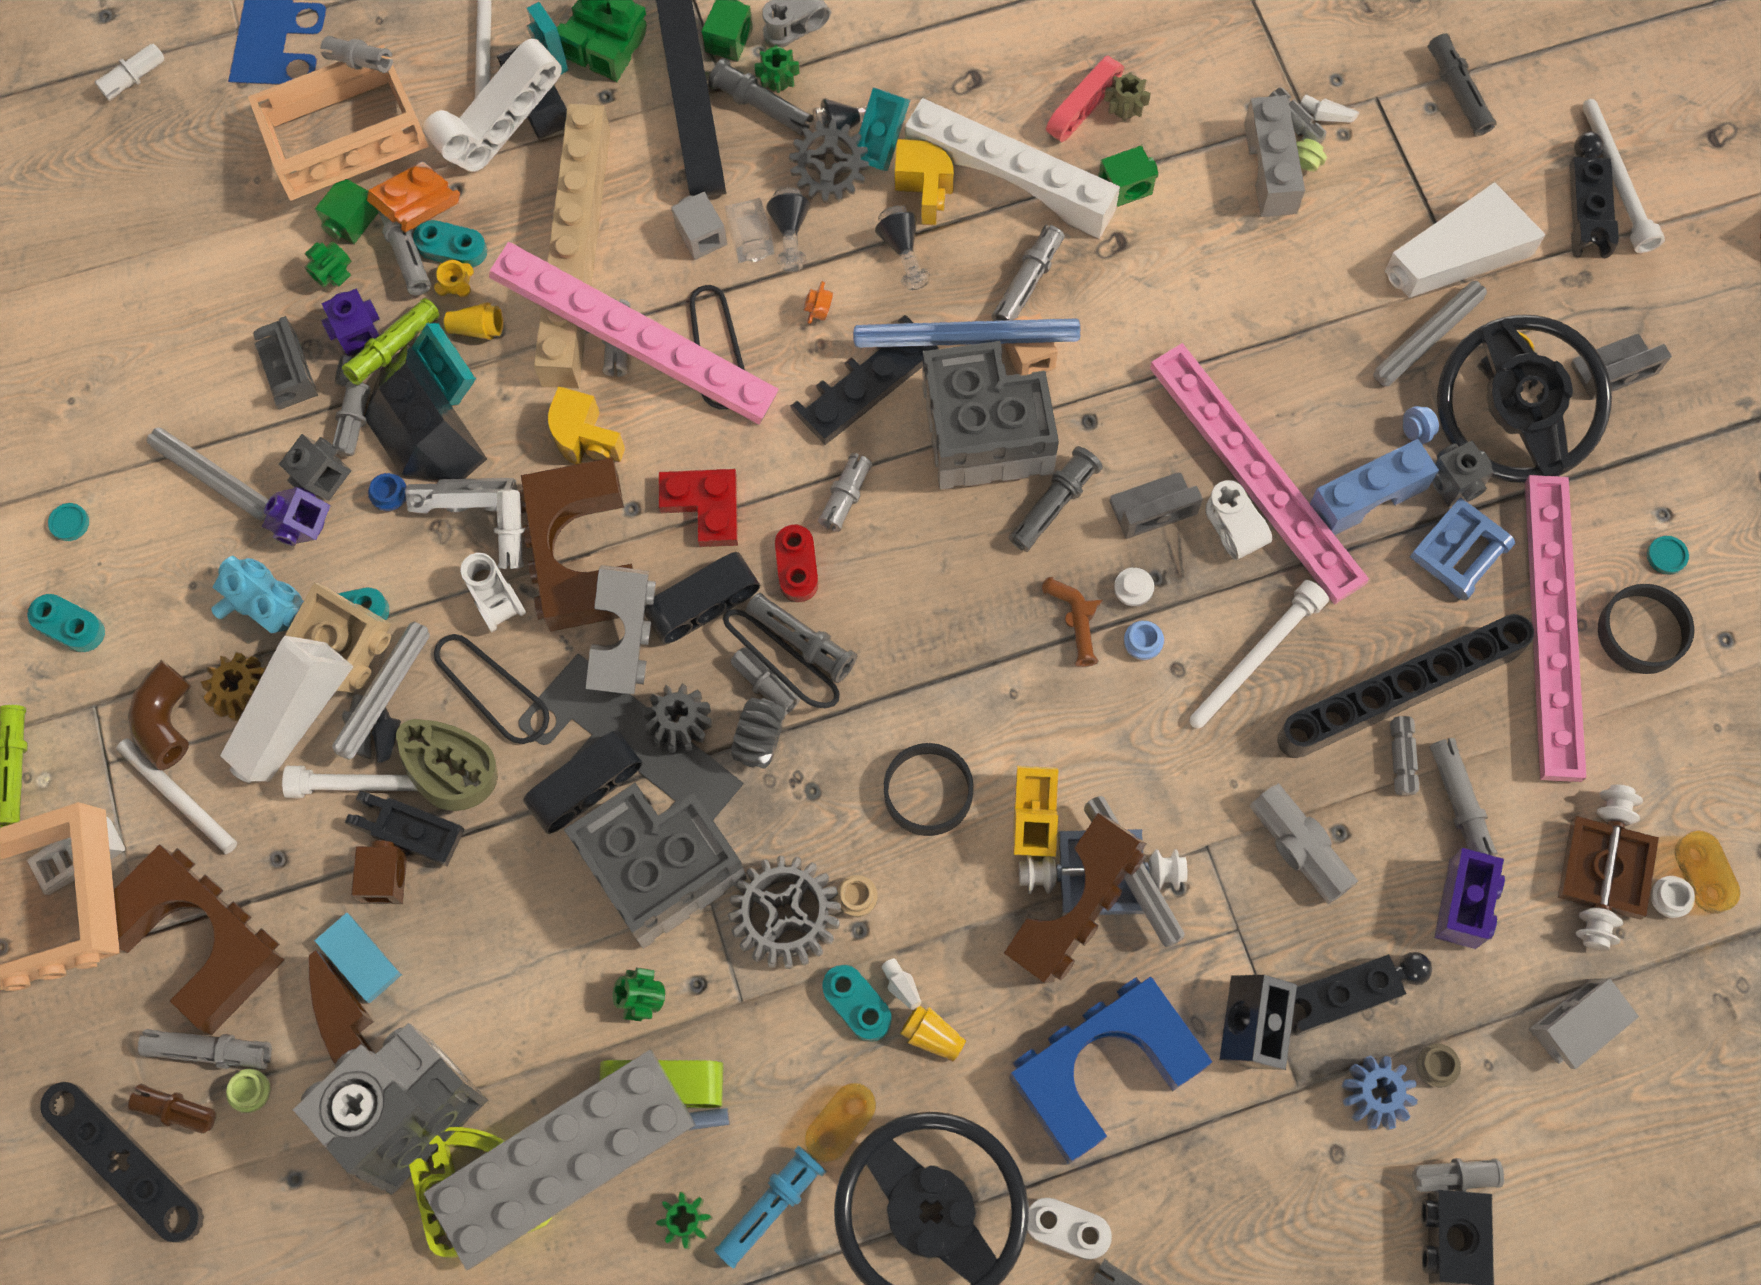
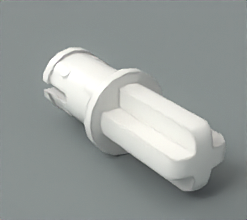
M150 44L126 62L120 59L118 66L94 82L104 96L111 101L134 83L139 85L141 83L139 78L164 61V55L157 46Z
M513 489L501 490L496 494L498 527L494 528V533L498 534V568L507 569V566H510V569L524 567V562L522 561L521 533H524L525 528L521 526L520 493Z

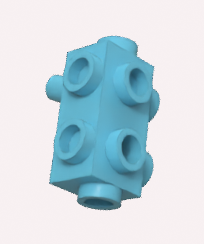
M230 556L220 565L218 569L219 576L212 587L223 595L224 598L212 606L211 610L218 619H223L236 610L242 615L250 616L270 633H276L289 629L304 600H302L301 595L291 585L276 580L271 571L261 562L251 558L239 560L235 556Z

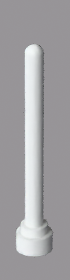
M1587 99L1583 103V111L1592 131L1603 137L1605 144L1602 155L1604 158L1611 159L1612 178L1633 224L1631 228L1632 234L1630 235L1632 245L1637 253L1652 251L1663 244L1665 237L1659 224L1654 223L1651 219H1647L1597 102L1594 99Z
M1305 580L1295 590L1292 607L1190 716L1189 721L1192 727L1202 728L1305 615L1310 616L1312 613L1317 614L1329 602L1328 595L1320 586L1310 580Z
M286 766L282 779L285 798H304L305 794H312L313 790L418 791L408 775L314 774L312 770H306L305 766ZM461 775L463 777L465 787H467L470 784L474 785L475 787L480 785L479 780L475 783H472L469 779H467L466 775Z

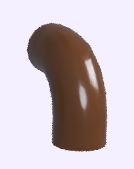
M160 660L147 673L133 693L128 713L132 739L144 757L158 770H166L174 766L183 758L189 748L187 739L173 727L171 712L176 702L192 687L186 679L163 660Z

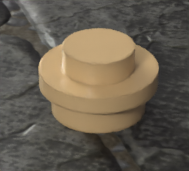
M861 875L847 877L840 883L837 889V902L841 904V910L849 916H865L876 906L878 899L877 889L874 883L867 877Z

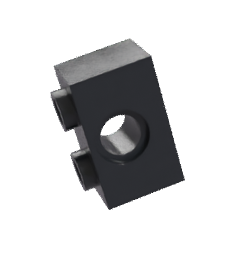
M1231 975L1219 1060L1251 1069L1286 1070L1297 984L1267 975Z
M1450 1190L1429 1192L1428 1200H1423L1421 1210L1422 1224L1424 1227H1428V1245L1423 1247L1422 1267L1424 1273H1429V1284L1494 1285L1492 1194ZM1451 1226L1460 1229L1464 1235L1465 1243L1460 1251L1453 1249L1448 1243L1447 1232Z

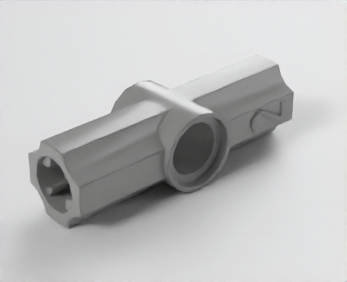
M1279 783L1266 790L1251 803L1249 807L1276 839V847L1283 859L1293 869L1302 871L1328 905L1358 882L1354 874L1351 873L1331 848L1332 843L1325 829L1314 818L1306 817Z

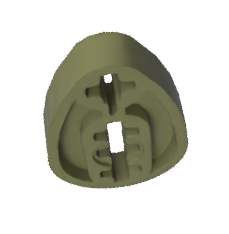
M422 719L408 720L397 729L398 750L405 771L416 789L434 806L450 811L466 810L482 803L495 789L498 780V770L491 748L476 736L453 725ZM412 736H413L414 738H416V739H419V738L422 737V738H423V741H424V744H423L422 742H418V741H416V740H412V741L409 742L408 739L411 738ZM440 758L444 761L450 758L453 768L458 771L464 768L467 779L472 783L479 780L480 785L475 787L470 784L465 787L463 777L460 774L455 773L451 776L448 765L444 762L437 764L436 761Z

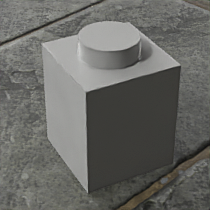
M705 192L695 196H687L671 207L675 227L694 260L727 245L724 224Z

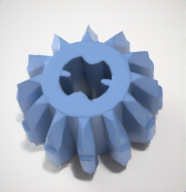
M1368 1056L1363 1060L1364 1068L1357 1064L1349 1068L1354 1079L1344 1080L1342 1087L1353 1092V1095L1343 1099L1344 1106L1356 1104L1359 1108L1353 1113V1120L1357 1122L1368 1115L1367 1125L1370 1130L1377 1129L1380 1122H1382L1386 1130H1392L1396 1127V1119L1402 1122L1409 1120L1410 1114L1405 1107L1417 1105L1418 1100L1414 1096L1406 1094V1091L1416 1087L1415 1080L1403 1082L1401 1078L1406 1073V1066L1402 1064L1392 1071L1391 1057L1384 1056L1378 1065L1373 1056ZM1377 1083L1378 1089L1384 1087L1387 1091V1096L1382 1099V1103H1380L1381 1097L1375 1099L1372 1095L1371 1090L1377 1087Z

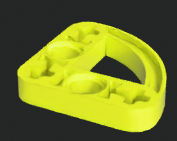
M448 1127L445 1131L456 1132L447 1141H442V1138L437 1135L429 1142V1144L437 1143L438 1152L432 1155L434 1168L440 1170L444 1167V1174H431L422 1179V1173H431L428 1161L425 1162L422 1158H418L409 1165L428 1246L436 1255L446 1258L458 1257L454 1247L449 1249L448 1245L439 1244V1237H442L445 1231L438 1219L433 1222L432 1216L435 1213L424 1192L430 1189L433 1184L441 1182L455 1173L449 1147H469L489 1152L505 1141L490 1133L465 1127ZM552 1217L529 1232L541 1229L542 1227L546 1226L552 1219Z

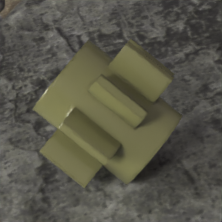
M1131 72L1121 77L1114 76L1112 86L1105 90L1104 100L1110 102L1108 113H1115L1124 121L1135 115L1141 117L1143 106L1149 105L1151 95L1150 92L1145 91L1146 80H1140L1137 76L1132 75Z

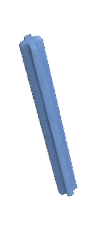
M1077 318L856 325L854 327L853 340L858 348L970 345L1000 341L1001 344L1077 342L1080 339L1081 326Z

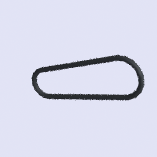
M713 285L698 287L692 292L689 304L694 343L700 346L695 299L703 291H714L721 299L738 367L745 370L724 292ZM701 393L704 401L711 407L729 409Z
M731 609L724 613L723 622L725 627L801 700L808 705L825 709L834 707L839 702L840 693L834 682L813 664L807 663L802 655L764 624L740 609ZM731 615L743 616L761 629L828 684L834 694L832 701L826 703L817 702L804 695L729 622V617Z
M451 634L439 640L434 650V658L438 666L505 738L513 743L526 744L534 742L544 734L548 728L550 717L548 708L541 699L464 636ZM451 640L461 641L534 701L542 710L544 717L538 732L526 738H518L511 735L443 663L440 658L442 646Z

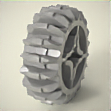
M778 856V867L771 869L768 860H762L763 873L759 875L753 868L747 870V874L752 881L750 884L742 880L737 881L736 887L744 896L732 895L730 896V903L741 909L729 912L728 918L732 922H742L731 931L735 938L746 936L740 943V948L744 952L756 946L752 955L754 961L759 962L766 953H769L768 966L770 968H775L778 958L784 957L785 968L792 969V956L799 955L802 965H807L809 960L806 951L811 949L816 956L820 957L823 954V950L818 941L821 940L827 944L833 943V935L825 929L839 928L840 921L829 915L840 912L841 904L829 901L838 895L836 887L823 888L829 881L827 873H822L813 878L817 870L816 864L811 862L802 871L800 857H794L791 867H786L784 856ZM776 883H795L794 885L791 884L781 894H773L767 890L763 892L767 887ZM807 889L814 894L819 903V914L816 923L810 920L808 915L800 909L801 903L804 900L803 894ZM754 902L760 904L762 909L769 914L768 922L765 925L766 931L762 936L757 933L751 922ZM785 904L791 905L794 916L787 919L785 915V920H780L775 907L778 908L782 905L785 909ZM788 930L808 933L794 942H774L775 939L779 940L781 935Z

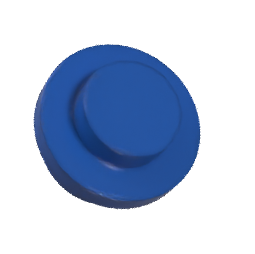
M383 473L372 480L368 496L371 503L377 509L392 511L402 506L406 501L405 490L407 485L398 475Z

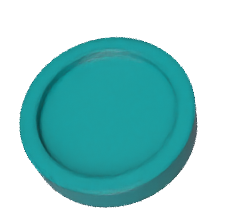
M65 503L52 511L48 519V527L50 532L59 540L74 541L83 536L87 531L89 516L81 506L75 503Z
M1661 536L1655 539L1648 547L1647 559L1651 567L1657 572L1673 575L1680 572L1687 565L1689 551L1680 539L1673 536Z

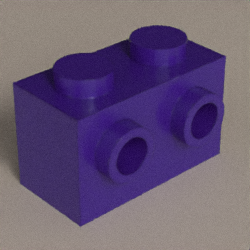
M1461 848L1450 858L1434 938L1473 949L1492 939L1497 926V915H1494L1496 900L1501 897L1505 883V876L1501 875L1504 863L1503 858L1466 848Z

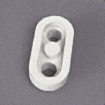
M1053 1198L1039 1199L1029 1208L1027 1231L1034 1240L1086 1260L1102 1256L1110 1247L1112 1240L1111 1229L1108 1223L1096 1214ZM1051 1212L1056 1217L1054 1228L1046 1229L1041 1225L1040 1216L1042 1213ZM1090 1227L1097 1232L1098 1239L1095 1244L1089 1245L1083 1241L1082 1231L1085 1228Z

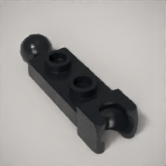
M1593 131L1584 132L1575 140L1574 150L1578 157H1574L1569 165L1573 232L1571 234L1572 254L1575 257H1580L1583 253L1582 247L1586 246L1589 242H1593L1599 247L1600 256L1608 258L1614 253L1619 242L1618 221H1615L1612 165L1611 159L1598 158L1604 150L1605 143L1603 137Z
M1409 952L1401 958L1398 966H1394L1388 954L1320 980L1298 986L1295 1004H1300L1305 1009L1306 1017L1293 1026V1034L1296 1036L1302 1035L1324 1025L1405 996L1407 993L1402 982L1406 981L1412 985H1421L1427 982L1432 975L1431 961L1422 953Z

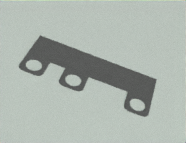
M578 653L538 697L543 701L548 710L555 714L556 725L553 730L543 734L535 741L541 745L551 743L573 719L592 734L571 758L573 759L607 733L617 730L641 759L642 766L638 771L675 800L674 804L670 807L671 809L682 803L681 800L694 792L710 817L714 820L744 783L692 742V750L690 752L684 749L683 744H678L677 750L673 754L668 750V742L660 747L654 745V735L646 734L644 728L648 720L644 718L643 711L647 707L631 694L585 689L588 660ZM535 702L519 719L520 728L530 737L537 733L531 727V718L536 711L541 710Z

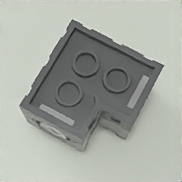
M1000 341L923 351L922 387L924 399L926 398L930 433L932 432V447L935 465L938 467L940 490L953 488V486L958 485L971 486L991 483L994 480L1002 479V481L1029 478L1030 475L1040 474V476L1054 474L1059 439L1046 371L1032 372V374L1022 376L1020 374L1006 376L1005 365L1002 364Z
M635 782L564 830L644 949L653 943L655 938L664 932L668 933L690 918L689 915L711 904L724 895V892L732 886L736 887L738 880L745 881L747 877L741 860L694 792L681 800L682 803L673 809L669 808L658 816Z
M410 1023L390 1033L383 1043L384 1047L376 1054L372 1051L369 1052L363 1045L346 1052L337 1061L336 1069L322 1082L320 1081L310 1086L303 1093L301 1102L293 1109L348 1174L356 1175L358 1179L371 1183L381 1190L385 1189L391 1195L411 1176L409 1165L418 1158H422L426 1162L438 1150L437 1143H429L437 1135L442 1138V1141H447L456 1132L445 1131L448 1127H462L476 1111L489 1101L433 1040Z

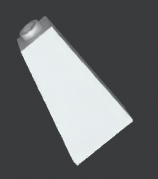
M1494 182L1393 252L1385 272L1393 286L1401 289L1411 298L1529 258L1535 254L1546 234Z
M284 636L220 755L231 765V773L247 783L251 781L270 782L354 666L325 642Z

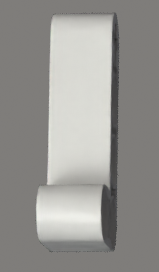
M528 39L517 47L460 118L447 111H437L431 114L424 122L422 128L424 135L446 160L471 172L484 168L556 83L561 75V65L538 40Z

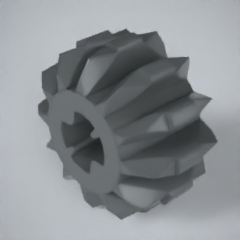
M682 683L678 688V692L672 693L670 686L665 685L663 688L665 696L661 697L652 694L650 701L653 707H647L643 711L644 718L648 720L644 725L646 734L654 735L653 742L657 747L668 742V750L672 754L677 750L678 744H683L684 749L690 752L692 750L691 740L703 743L706 739L703 730L712 727V720L707 716L711 712L710 704L708 702H701L702 694L698 689L688 694L687 686ZM680 714L684 715V716H682V717L679 718V721H678V722H676V723L672 722L673 720H676L677 715H680Z
M753 697L744 704L731 747L733 760L743 762L742 765L753 768L756 766L765 769L770 765L776 752L785 719L783 706L774 704V701L764 698L760 700Z

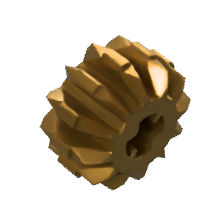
M236 652L231 662L226 656H220L221 666L217 669L215 667H207V672L212 678L201 681L202 688L207 691L203 696L204 702L209 707H213V712L221 718L228 715L231 720L238 722L266 667H261V662L258 658L250 656L246 659L242 653Z

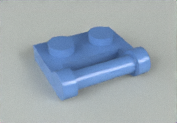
M1460 497L1413 551L1410 558L1447 585L1455 597L1466 601L1475 592V584L1501 554H1506L1515 545V540L1508 532ZM1482 535L1488 540V546L1463 575L1460 574L1453 567Z

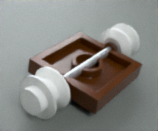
M1611 785L1609 789L1600 792L1599 796L1607 801V806L1598 808L1597 815L1607 824L1575 816L1570 823L1558 898L1593 907L1579 913V918L1587 923L1586 929L1576 931V936L1584 940V946L1596 950H1609L1610 945L1620 943V939L1613 935L1612 931L1614 927L1622 926L1623 921L1615 913L1639 920L1647 916L1659 837L1625 829V826L1640 821V816L1632 810L1633 806L1643 803V798L1635 794V789L1625 785Z

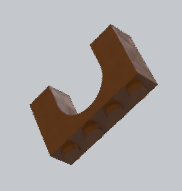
M613 457L521 475L523 489L517 491L520 493L521 513L527 512L528 525H523L522 528H525L523 536L527 549H533L534 560L528 561V568L532 584L538 583L540 596L534 597V606L538 620L544 619L550 632L620 618L614 612L594 609L599 570L590 572L574 571L562 566L554 558L556 539L561 530L572 520L589 514L624 508L619 475ZM631 563V564H626V565H621V566H616V567L634 569L633 566H632V563Z
M159 844L114 889L119 949L129 953L163 918L173 912L182 909L204 910L210 918L214 930L213 949L204 966L174 995L170 1002L197 1029L213 1035L285 959L275 951L280 945L276 939L263 928L256 933L247 924L252 917L235 901L227 905L219 897L224 890L206 874L200 879L191 871L196 864L183 851L176 848L171 852Z

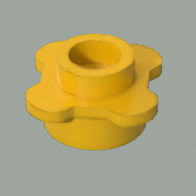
M448 260L441 263L437 267L436 275L438 282L434 285L435 292L440 296L457 294L459 297H466L471 292L469 280L474 274L473 267L468 263L462 264L457 260ZM457 278V281L452 282L451 279Z

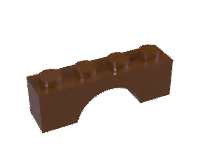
M1097 813L1075 846V850L1080 856L1085 869V888L1078 904L1068 914L1055 920L1044 921L1027 918L1004 951V954L1043 983H1052L1056 978L1060 981L1064 979L1075 962L1071 955L1080 943L1085 946L1097 931L1099 925L1094 922L1103 908L1109 911L1119 899L1122 893V889L1118 887L1127 873L1131 876L1134 875L1142 865L1146 857L1142 850L1147 843L1108 816Z

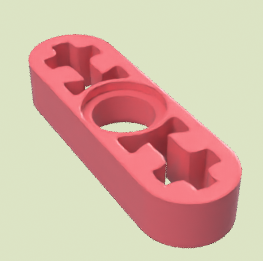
M1110 56L1104 57L1055 110L1048 121L1046 132L1060 142L1066 141L1102 102L1105 97L1106 88L1112 86L1113 77L1122 76L1124 65Z

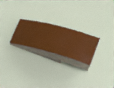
M315 950L309 955V984L312 1005L321 1037L332 1061L336 1065L342 1055L352 1049H357L360 1045L366 1047L369 1052L375 1053L361 1034L364 1029L374 1022L329 959Z

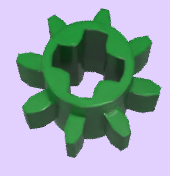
M774 45V47L769 48L765 52H759L761 63L754 64L755 76L760 77L762 87H768L780 93V91L788 87L795 86L794 76L799 75L800 70L799 62L793 60V50L786 51Z
M332 241L327 246L322 242L320 244L316 242L304 253L310 259L309 263L304 266L305 270L324 288L329 283L340 287L351 276L346 270L347 266L352 262L342 248Z
M636 967L635 971L626 970V976H621L616 980L612 998L617 1008L624 1009L623 1019L642 1021V1019L651 1020L652 1013H657L662 1008L665 1001V987L661 981L653 980L655 970Z
M679 1192V1203L672 1206L668 1202H662L663 1207L668 1212L666 1219L656 1221V1225L669 1229L670 1232L665 1238L666 1243L674 1242L678 1236L682 1238L683 1247L690 1249V1238L697 1235L699 1238L706 1240L707 1236L701 1230L703 1222H709L713 1217L709 1214H701L699 1211L704 1199L698 1197L691 1205L687 1203L686 1194ZM686 1208L688 1214L695 1216V1222L689 1223L688 1231L683 1233L681 1227L674 1225V1219L680 1218L682 1209Z

